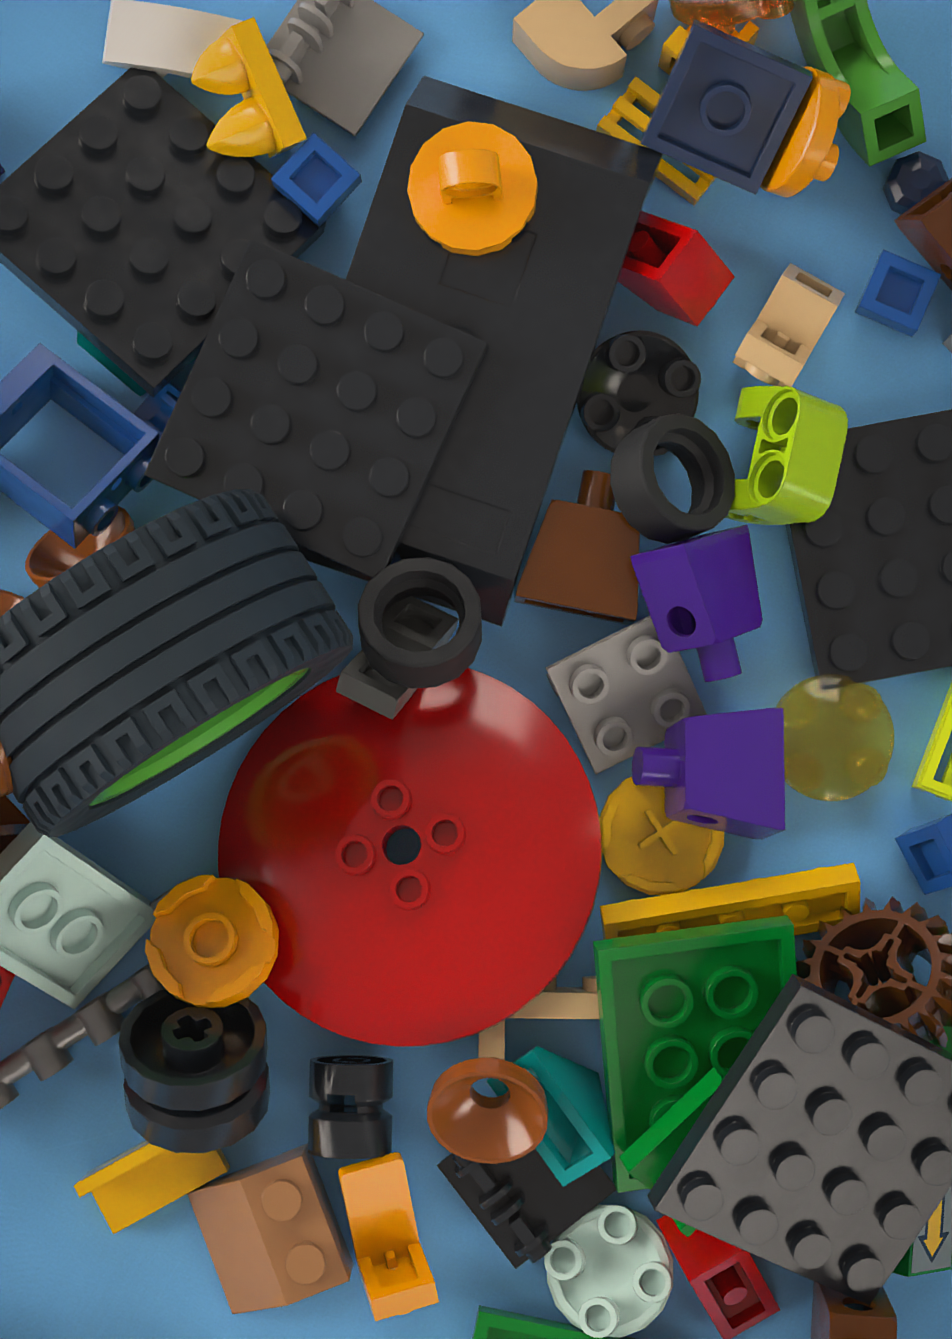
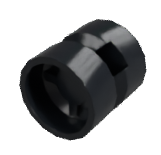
M363 1055L322 1056L310 1059L309 1097L319 1103V1109L309 1115V1154L324 1158L365 1159L383 1157L386 1154L392 1153V1115L383 1109V1103L390 1100L393 1096V1059ZM345 1095H355L356 1105H344Z

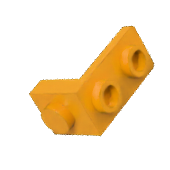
M393 1152L383 1157H376L341 1167L338 1170V1177L357 1267L374 1320L379 1321L395 1315H404L413 1310L439 1303L435 1281L419 1242L405 1165L401 1154Z

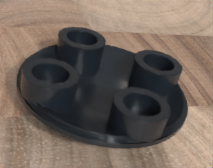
M641 330L617 334L604 341L594 350L577 400L580 419L589 435L599 445L614 453L618 443L631 431L660 416L681 413L694 418L698 405L701 374L696 364L689 359L684 350L674 341L661 334ZM657 445L654 456L663 455L669 450Z

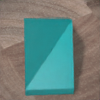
M536 1046L512 1062L532 1074L544 1089L548 1106V1125L543 1140L535 1149L563 1187L609 1160L614 1155L615 1149L599 1073L539 1046ZM494 1078L487 1080V1083L497 1097L508 1092L509 1088L502 1081Z

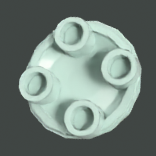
M597 1205L557 1236L551 1244V1250L544 1256L547 1283L556 1307L572 1325L582 1329L585 1334L593 1338H622L645 1329L664 1310L673 1288V1257L664 1235L647 1216L623 1205Z

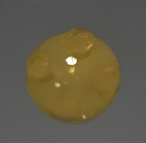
M825 674L810 677L799 682L782 696L775 708H784L785 782L790 787L813 799L840 801L855 797L884 779L894 748V728L890 713L876 689L864 683L847 680L851 678L848 676ZM829 684L846 685L822 690L821 687L822 685Z

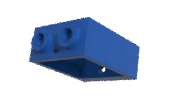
M39 343L0 381V450L50 400H53L124 454L73 509L0 454V492L75 549L89 534L98 536L106 530L118 512V504L131 490L138 493L145 489L153 480L144 475L158 445L159 433Z

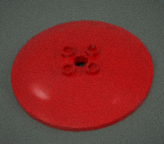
M467 668L458 678L438 687L417 688L393 720L336 692L340 677L338 675L303 694L284 709L263 731L246 755L228 793L221 819L218 840L219 878H230L235 881L238 879L248 883L271 907L279 929L278 956L264 983L284 1003L301 1016L322 1028L347 1038L395 1047L437 1045L476 1035L508 1019L539 996L557 977L573 955L586 930L595 905L602 865V833L598 808L590 782L573 748L553 721L528 698L489 675ZM411 829L417 832L421 841L418 856L407 864L399 865L392 863L386 851L389 838L398 830Z

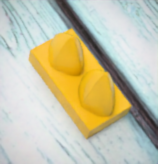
M252 17L232 25L202 53L191 77L192 84L205 91L224 95L241 93L244 99L232 107L218 121L206 145L209 150L222 155L254 157L268 153L269 158L294 148L307 138L255 18Z

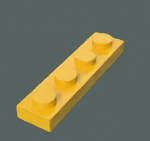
M848 863L600 906L603 940L787 915L794 924V936L818 932L819 920L833 926L841 922L839 918L841 906L850 911L852 915L860 913V879L855 864Z

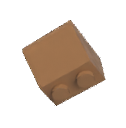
M308 1143L208 1182L187 1194L232 1314L288 1306L350 1280L353 1261L314 1158L308 1153Z

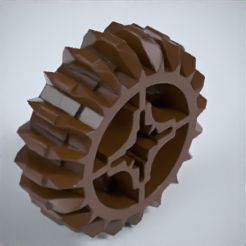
M893 896L883 910H877L874 902L865 898L862 907L863 912L852 915L850 911L841 906L839 914L841 922L835 926L819 920L818 931L822 939L803 940L802 950L806 959L796 962L797 976L832 994L835 993L837 983L841 980L847 983L850 989L848 998L852 1004L926 1041L946 1048L948 1037L943 1026L952 1027V933L949 934L946 922L939 915L928 918L926 910L918 902L904 912L901 903ZM916 955L921 956L932 965L927 986L917 983L913 974L914 969L911 963Z

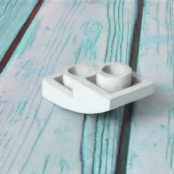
M111 0L102 63L124 69L137 68L153 71L162 78L168 73L191 78L199 57L208 46L217 41L232 25L240 23L242 20L157 3L135 0Z

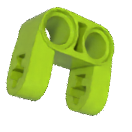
M753 386L742 388L734 421L744 427L758 430L748 477L747 479H735V497L725 518L760 525L809 523L818 520L829 508L834 495L848 429L846 412L839 405L789 386Z

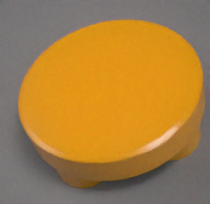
M804 66L803 68L812 71L813 79L760 185L764 191L782 197L796 195L806 188L813 179L821 182L828 180L839 158V148L832 142L837 129L838 119L845 112L850 100V85L835 79L827 72L810 66Z

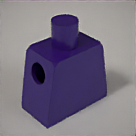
M748 525L694 536L630 556L662 649L667 653L696 648L705 682L718 681L742 674L734 637L760 628L763 621Z
M766 708L683 718L666 729L664 748L638 746L635 749L632 759L633 782L639 786L665 787V814L671 820L751 839L762 840L785 830L784 708Z

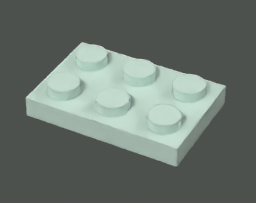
M30 822L0 854V966L75 1009L153 925L156 917L152 915L154 911L149 905L151 901L58 837H48L39 833L32 822Z

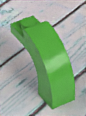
M787 0L797 39L807 66L827 72L835 79L850 85V100L845 112L838 119L837 127L862 160L870 167L927 142L919 88L897 67L886 51L874 25L867 0Z

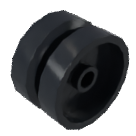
M163 989L139 1002L122 1022L118 1044L121 1068L125 1076L123 1088L126 1111L133 1129L146 1141L175 1153H207L231 1146L256 1129L268 1111L270 1080L269 1067L266 1062L268 1049L266 1023L259 1007L249 998L226 1007L203 1008L177 999L166 989Z

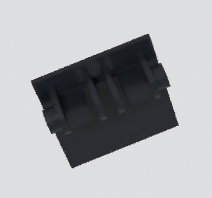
M536 1149L524 1157L504 1163H477L451 1153L437 1164L438 1168L515 1269L528 1259L531 1263H535L544 1257L552 1248L550 1244L552 1240L616 1191L614 1183L600 1165L563 1187Z

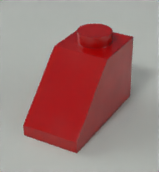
M642 211L618 282L657 311L698 327L735 276L698 230Z
M666 1215L656 1220L690 1285L723 1339H731L780 1311L777 1302L749 1252L698 1229L687 1237L678 1229L674 1220Z

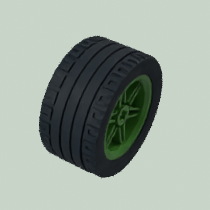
M234 489L211 495L178 508L94 552L44 584L0 617V742L6 758L11 756L13 761L9 765L13 795L18 803L23 804L22 808L39 833L48 837H58L75 831L166 783L286 706L330 673L353 650V635L338 611H335L334 602L322 583L317 580L313 569L304 555L299 552L297 544L286 527L280 523L264 495L252 491V489Z

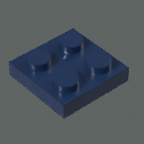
M695 19L643 132L640 144L756 195L813 79L812 71Z

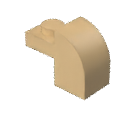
M535 0L513 18L512 42L535 69L552 83L577 91L600 89L623 77L627 54L621 46L623 45L626 50H631L651 33L655 27L653 20L658 0H614L595 17L581 0Z
M790 263L781 275L757 320L747 332L735 353L736 357L732 363L745 369L752 376L767 384L792 387L845 293Z

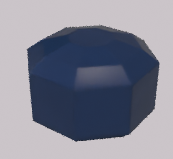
M918 151L895 161L883 186V191L891 210L902 215L949 179L941 160Z

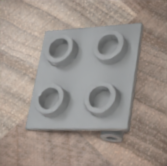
M297 0L267 44V48L286 92L356 137L424 36V33L373 0Z
M650 615L546 667L548 672L546 676L556 696H559L595 774L632 757L638 746L652 747L664 741L666 729L681 719L707 715L680 652L667 653L662 649Z

